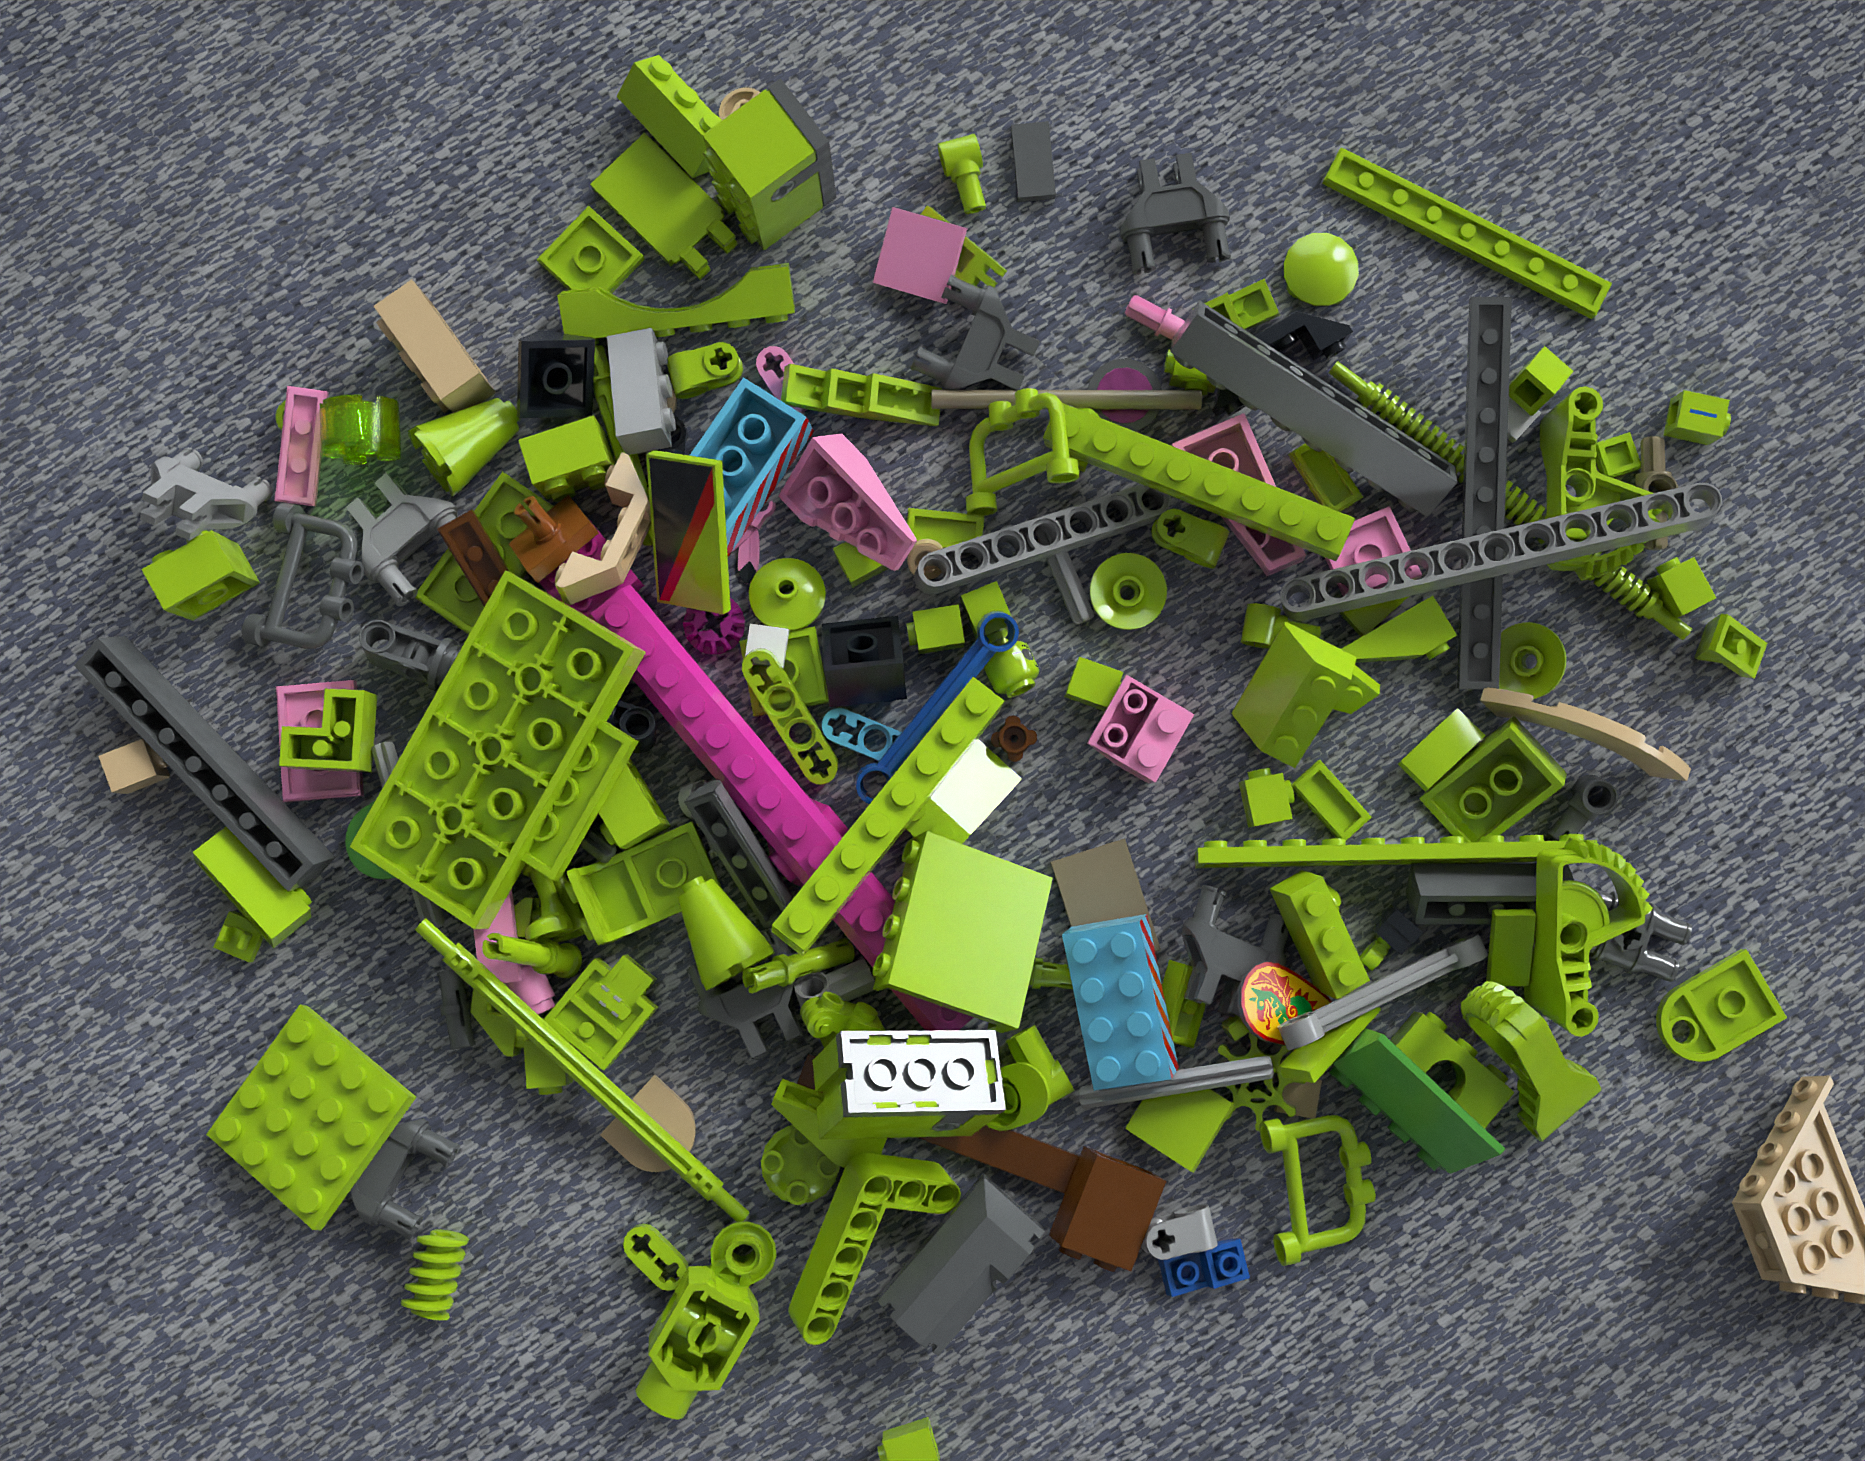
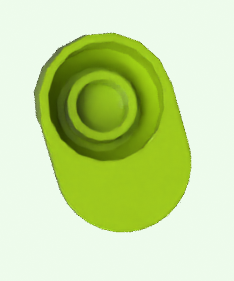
M1016 1062L1000 1068L1006 1110L986 1125L989 1128L1004 1131L1020 1127L1041 1118L1046 1112L1050 1100L1049 1087L1042 1073L1033 1065L1024 1062Z

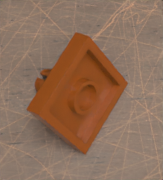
M569 495L548 512L540 506L537 499L533 496H529L523 501L534 515H530L521 503L514 510L515 515L528 528L508 544L537 583L566 561L572 551L577 552L599 534Z

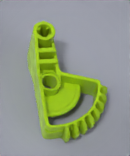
M1585 386L1575 389L1541 420L1540 448L1547 475V519L1653 494L1597 471L1596 443L1598 435L1596 434V418L1602 412L1603 400L1600 394L1593 388ZM1566 484L1574 488L1576 497L1571 496L1567 492ZM1649 510L1648 515L1653 521L1659 523L1660 521L1655 516L1660 514L1662 510ZM1614 518L1608 520L1607 525H1609ZM1571 528L1566 531V535L1570 540L1587 538L1586 533L1582 529ZM1648 541L1619 547L1601 556L1576 557L1547 564V566L1551 570L1575 571L1580 581L1588 580L1592 575L1595 578H1600L1607 574V571L1613 573L1620 569L1622 564L1626 565L1631 562L1634 555L1643 551L1644 544Z
M1570 837L1563 848L1544 849L1537 855L1535 947L1532 953L1529 986H1524V995L1529 1006L1574 1036L1582 1037L1595 1029L1599 1019L1598 1010L1588 1002V989L1592 988L1591 979L1589 978V971L1591 970L1589 962L1590 950L1605 941L1644 924L1645 915L1653 908L1649 905V902L1645 901L1650 894L1645 888L1641 887L1644 881L1639 875L1635 874L1636 869L1626 862L1622 855L1614 851L1612 852V849L1591 840L1582 841L1578 838ZM1574 863L1600 865L1614 884L1619 906L1608 911L1605 901L1594 888L1579 881H1563L1564 865Z
M1486 981L1481 986L1475 987L1467 994V998L1461 1002L1463 1019L1468 1023L1469 1027L1517 1075L1519 1079L1517 1090L1520 1092L1518 1102L1523 1109L1517 1114V1117L1539 1141H1544L1601 1091L1595 1076L1590 1074L1581 1065L1564 1058L1545 1019L1525 1003L1520 996H1516L1512 990L1499 983Z

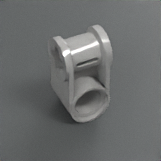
M1193 1205L1181 1208L1173 1213L1152 1218L1141 1248L1155 1258L1167 1260L1217 1247L1218 1242L1209 1205ZM1157 1231L1165 1234V1237L1159 1239L1160 1246L1152 1243V1240L1158 1238Z

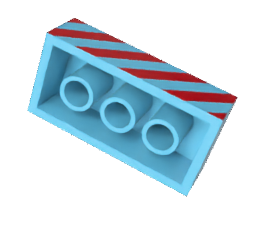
M744 377L689 455L722 460L728 557L814 433L806 416Z
M1144 914L1070 927L1062 934L1094 1091L1172 1079L1179 1067L1148 915Z

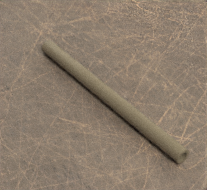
M932 390V409H988V405L996 401H1008L1013 406L1016 404L1015 392L1018 390ZM1038 390V394L1049 392L1056 395L1062 403L1074 408L1201 410L1202 406L1201 390Z

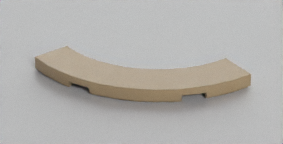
M1489 687L1483 690L1480 701L1498 717L1511 718L1515 716L1518 720L1547 726L1584 738L1625 757L1644 770L1649 776L1682 781L1688 780L1691 768L1680 757L1664 746H1660L1659 750L1644 743L1645 735L1623 724L1561 702L1557 706L1551 707L1532 702L1534 696L1530 694Z

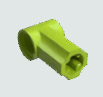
M1035 1024L1005 1040L1016 1062L1033 1065L1045 1077L1050 1092L1049 1105L1075 1091L1059 1061H1055Z

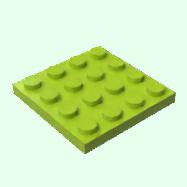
M300 1004L206 1135L312 1230H322L414 1102L416 1096L314 1010Z

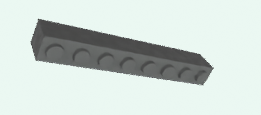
M1200 300L1173 337L1170 352L1174 354L1175 360L1188 369H1193V367L1206 375L1207 380L1213 386L1221 390L1229 389L1238 395L1239 400L1249 409L1254 411L1260 409L1271 416L1272 422L1284 431L1291 429L1302 436L1303 441L1313 450L1318 452L1324 450L1333 456L1335 462L1348 472L1355 470L1366 477L1368 484L1379 492H1385L1386 490L1397 497L1398 502L1408 511L1413 513L1419 511L1428 517L1456 485L1457 475L1454 465Z
M126 636L98 638L74 665L287 891L311 884L336 858Z

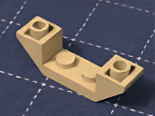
M621 452L616 464L609 467L605 476V486L612 504L623 507L618 516L617 530L612 540H607L601 551V561L572 551L567 563L561 564L556 573L555 586L563 603L572 605L623 584L651 527L650 503L628 454Z

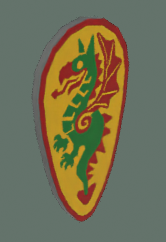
M1262 962L1251 966L1243 975L1238 988L1237 1006L1242 1022L1251 1034L1262 1041L1286 1046L1278 1026L1296 1016L1315 1011L1331 1003L1332 1000L1296 972L1279 963Z

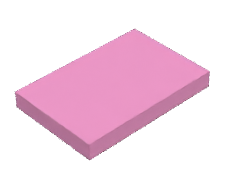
M346 680L277 686L279 746L281 745L282 726L322 728L325 688L357 690V681ZM281 766L283 802L364 796L362 772L305 770Z

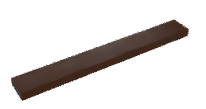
M808 1053L797 1084L815 1090L813 1060L816 1055ZM987 1125L972 1136L917 1137L1062 1193L1066 1192L1080 1157L1076 1153L1015 1130L998 1131L989 1128Z

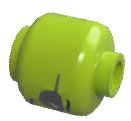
M1002 638L992 643V645H1003L1008 639ZM1016 641L1015 645L1007 651L996 652L984 667L993 690L999 694H1006L1008 698L1019 696L1034 688L1036 685L1034 680L1039 675V667L1027 643L1023 641Z

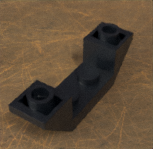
M1295 312L1258 333L1255 337L1270 347L1276 348L1278 352H1282L1298 341V335L1313 360L1322 355H1325L1326 359H1330L1347 348L1345 342L1353 333V330L1347 324ZM1217 389L1212 411L1215 416L1225 411L1231 416L1246 407L1239 400L1238 395L1229 389Z

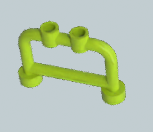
M1026 388L1015 392L1016 404L1013 406L1008 401H996L988 405L989 417L976 425L969 441L973 494L965 498L967 514L987 516L996 513L997 501L996 495L993 492L1044 471H1047V480L1050 483H1069L1079 478L1078 460L1069 458L1064 407L1056 395L1049 392L1038 394V390ZM1046 408L1049 412L1053 450L987 478L984 443L987 436L994 431L1011 429L1013 423L1020 419L1038 417L1040 410Z
M1326 1115L1283 1125L1278 1118L1260 1122V1138L1266 1152L1270 1154L1282 1151L1292 1231L1274 1235V1249L1280 1264L1287 1266L1299 1263L1302 1253L1343 1244L1354 1239L1361 1232L1365 1224V1204L1375 1202L1376 1194L1372 1182L1369 1179L1362 1180L1361 1167L1371 1164V1153L1364 1141L1358 1142L1353 1125L1347 1119L1338 1115ZM1336 1131L1340 1134L1342 1146L1339 1148V1157L1345 1168L1346 1184H1344L1343 1191L1350 1208V1218L1342 1227L1309 1235L1297 1139Z

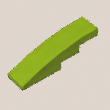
M788 364L784 367L781 401L788 406L856 418L938 426L940 409H932V390H942V388L876 373L865 376L833 368L822 371Z

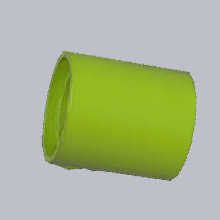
M975 133L938 143V153L946 177H951L952 182L957 184L965 214L970 215L985 210L986 204L978 176L981 174L980 168L983 167V160Z
M1250 603L1247 604L1241 643L1269 649L1285 621L1320 638L1321 627L1288 620L1287 616L1281 615L1280 608Z

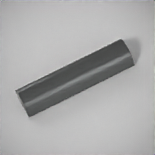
M720 780L708 782L691 793L684 803L764 929L770 928L794 897Z

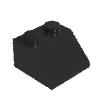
M898 615L822 624L824 670L830 707H849L857 704L907 699Z

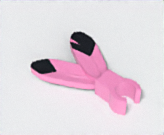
M773 501L769 502V506L765 511H759L733 549L734 551L739 548L738 573L741 580L746 584L751 583L759 568L760 540L757 529H760L766 518L775 512L776 504Z

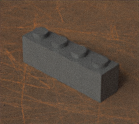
M1411 863L1406 895L1414 924H1491L1492 910L1533 909L1536 914L1537 863ZM1564 865L1563 881H1574L1569 865Z

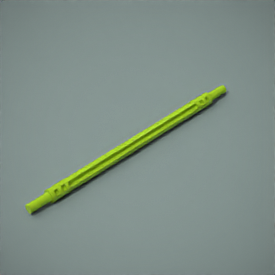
M427 918L414 929L444 956L442 961L453 969L468 985L475 989L679 1174L682 1179L690 1184L693 1189L700 1193L707 1201L712 1199L736 1222H743L750 1212L722 1187L723 1182L489 971L485 965L478 961L474 955L467 951L459 942L455 945Z

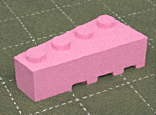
M1245 413L1172 444L1173 447L1276 487ZM1221 516L1266 576L1304 560L1306 554L1303 548Z

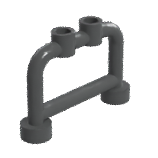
M284 502L279 504L274 512L273 525L277 532L289 534L290 537L268 616L255 613L250 614L243 623L242 637L246 643L261 647L267 646L271 641L304 649H316L325 645L331 639L338 620L346 622L351 618L354 605L351 599L344 597L348 583L358 584L364 574V566L362 562L355 560L357 539L355 533L348 525L340 521L306 515L300 505ZM308 531L336 536L342 544L339 557H336L330 566V575L333 580L329 594L325 595L320 602L319 610L322 615L320 626L311 634L282 628Z

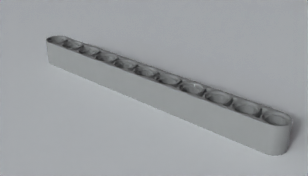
M1696 483L1294 578L1288 581L1280 592L1282 609L1290 619L1305 621L1701 529L1708 526L1714 520L1722 504V495L1712 484ZM1693 499L1704 500L1709 505L1710 511L1706 513L1696 512L1691 508L1689 501ZM1661 509L1667 513L1669 520L1663 523L1655 522L1649 517L1648 511ZM1612 518L1621 519L1626 523L1628 529L1624 532H1614L1608 527L1607 521ZM1571 528L1582 529L1586 533L1587 539L1582 542L1571 541L1567 537L1566 531ZM1531 537H1538L1545 541L1547 547L1542 551L1535 552L1527 548L1525 541ZM1490 547H1500L1507 556L1500 561H1493L1486 557L1484 552ZM1451 556H1459L1466 561L1467 565L1461 570H1451L1446 566L1445 561ZM1419 565L1426 569L1427 575L1422 579L1413 580L1405 574V571L1410 566ZM1374 574H1380L1388 582L1380 589H1373L1366 584V580ZM1341 583L1348 588V593L1344 597L1333 598L1327 594V590L1331 585ZM1302 592L1309 596L1310 599L1305 606L1293 607L1288 603L1289 598L1295 593Z

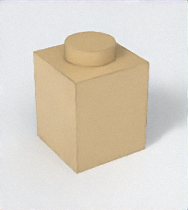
M144 739L98 756L112 793L129 794L170 777L167 769L169 765Z

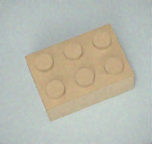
M412 279L374 305V308L381 316V319L376 322L389 341H392L400 351L398 354L423 382L421 383L422 388L444 413L448 410L454 413L480 404L496 393L435 306Z

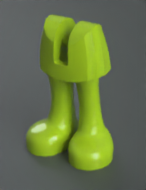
M526 863L522 872L525 876L531 878L541 903V916L526 928V940L537 942L553 938L556 942H562L585 935L580 923V919L585 916L579 904H573L568 896L564 882L568 881L566 873L564 872L560 881H553Z

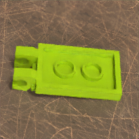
M645 132L590 184L592 189L670 267L674 263L677 264L681 261L699 280L711 271L708 261L694 248L706 235L726 254L738 245L735 240V234L722 222L725 218L723 209Z

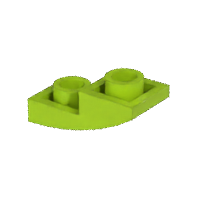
M1457 708L1407 754L1398 765L1426 792L1486 735Z

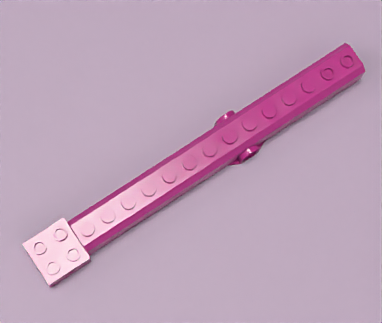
M599 532V534L575 553L601 561V551L607 540ZM559 565L539 583L549 595L563 602L555 586L556 573L561 566ZM631 569L623 584L572 605L566 604L646 652L632 676L634 682L714 778L722 782L730 797L764 836L769 848V858L790 883L803 887L848 832L849 829L829 805L811 799L641 597L638 591L645 585ZM871 871L833 920L870 965L874 967L878 955L883 952L886 940L883 937L884 924L893 913L896 900L892 898V895ZM891 989L925 1031L960 1030L974 1018Z

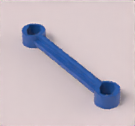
M992 611L981 618L977 627L978 638L883 757L878 763L867 764L859 770L855 779V785L859 797L864 802L870 804L874 797L866 795L867 791L863 786L865 775L872 771L882 772L887 783L972 677H977L996 652L1007 651L1015 645L1019 636V629L1016 621L1010 615L1001 611ZM994 618H1004V622L1008 627V634L1006 636L1008 641L1000 646L988 644L989 639L985 635L987 623Z

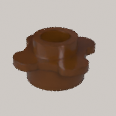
M1014 715L1007 717L1005 726L991 736L992 745L995 748L1004 750L1008 755V759L1012 762L1020 761L1026 748L1029 745H1034L1037 741L1036 732L1028 730L1021 724L1020 718ZM1016 735L1018 737L1017 742H1012L1010 737Z

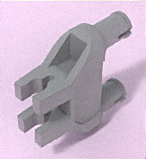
M188 447L184 448L173 458L162 457L152 463L151 487L145 490L142 496V500L150 503V506L141 512L140 520L156 525L171 515L179 517L185 521L176 527L175 535L190 541L204 530L230 529L244 525L255 517L257 506L271 498L273 491L270 483L265 479L261 482L260 477L253 478L246 486L241 488L236 485L231 486L198 472L203 466L202 456L196 450L190 453L191 448Z
M385 473L375 484L392 504L391 507L378 517L367 503L364 504L357 497L346 509L363 529L362 564L365 576L371 582L380 583L393 598L397 606H404L410 602L405 595L408 594L414 599L418 591L398 569L399 565L433 535L438 533V527L455 519L458 513L457 508L451 502L409 495L397 480L392 479L390 475Z

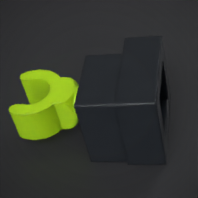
M1392 904L1381 915L1382 919L1372 928L1380 937L1374 940L1359 955L1362 963L1371 971L1381 963L1391 947L1402 955L1423 934L1417 926Z

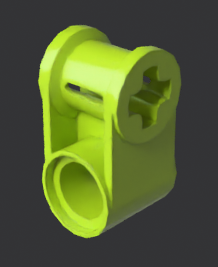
M716 342L695 350L678 352L667 358L668 372L675 397L678 399L692 398L702 395L707 391L731 385L737 382L743 373V363L735 348L725 342ZM727 358V368L721 370L719 368L721 365L720 359Z
M1169 509L1163 512L1153 523L1151 529L1152 538L1156 544L1184 556L1193 563L1211 569L1216 567L1230 533L1219 524L1200 519L1179 509ZM1170 521L1176 523L1174 529L1178 531L1172 537L1167 535L1168 528L1164 526Z

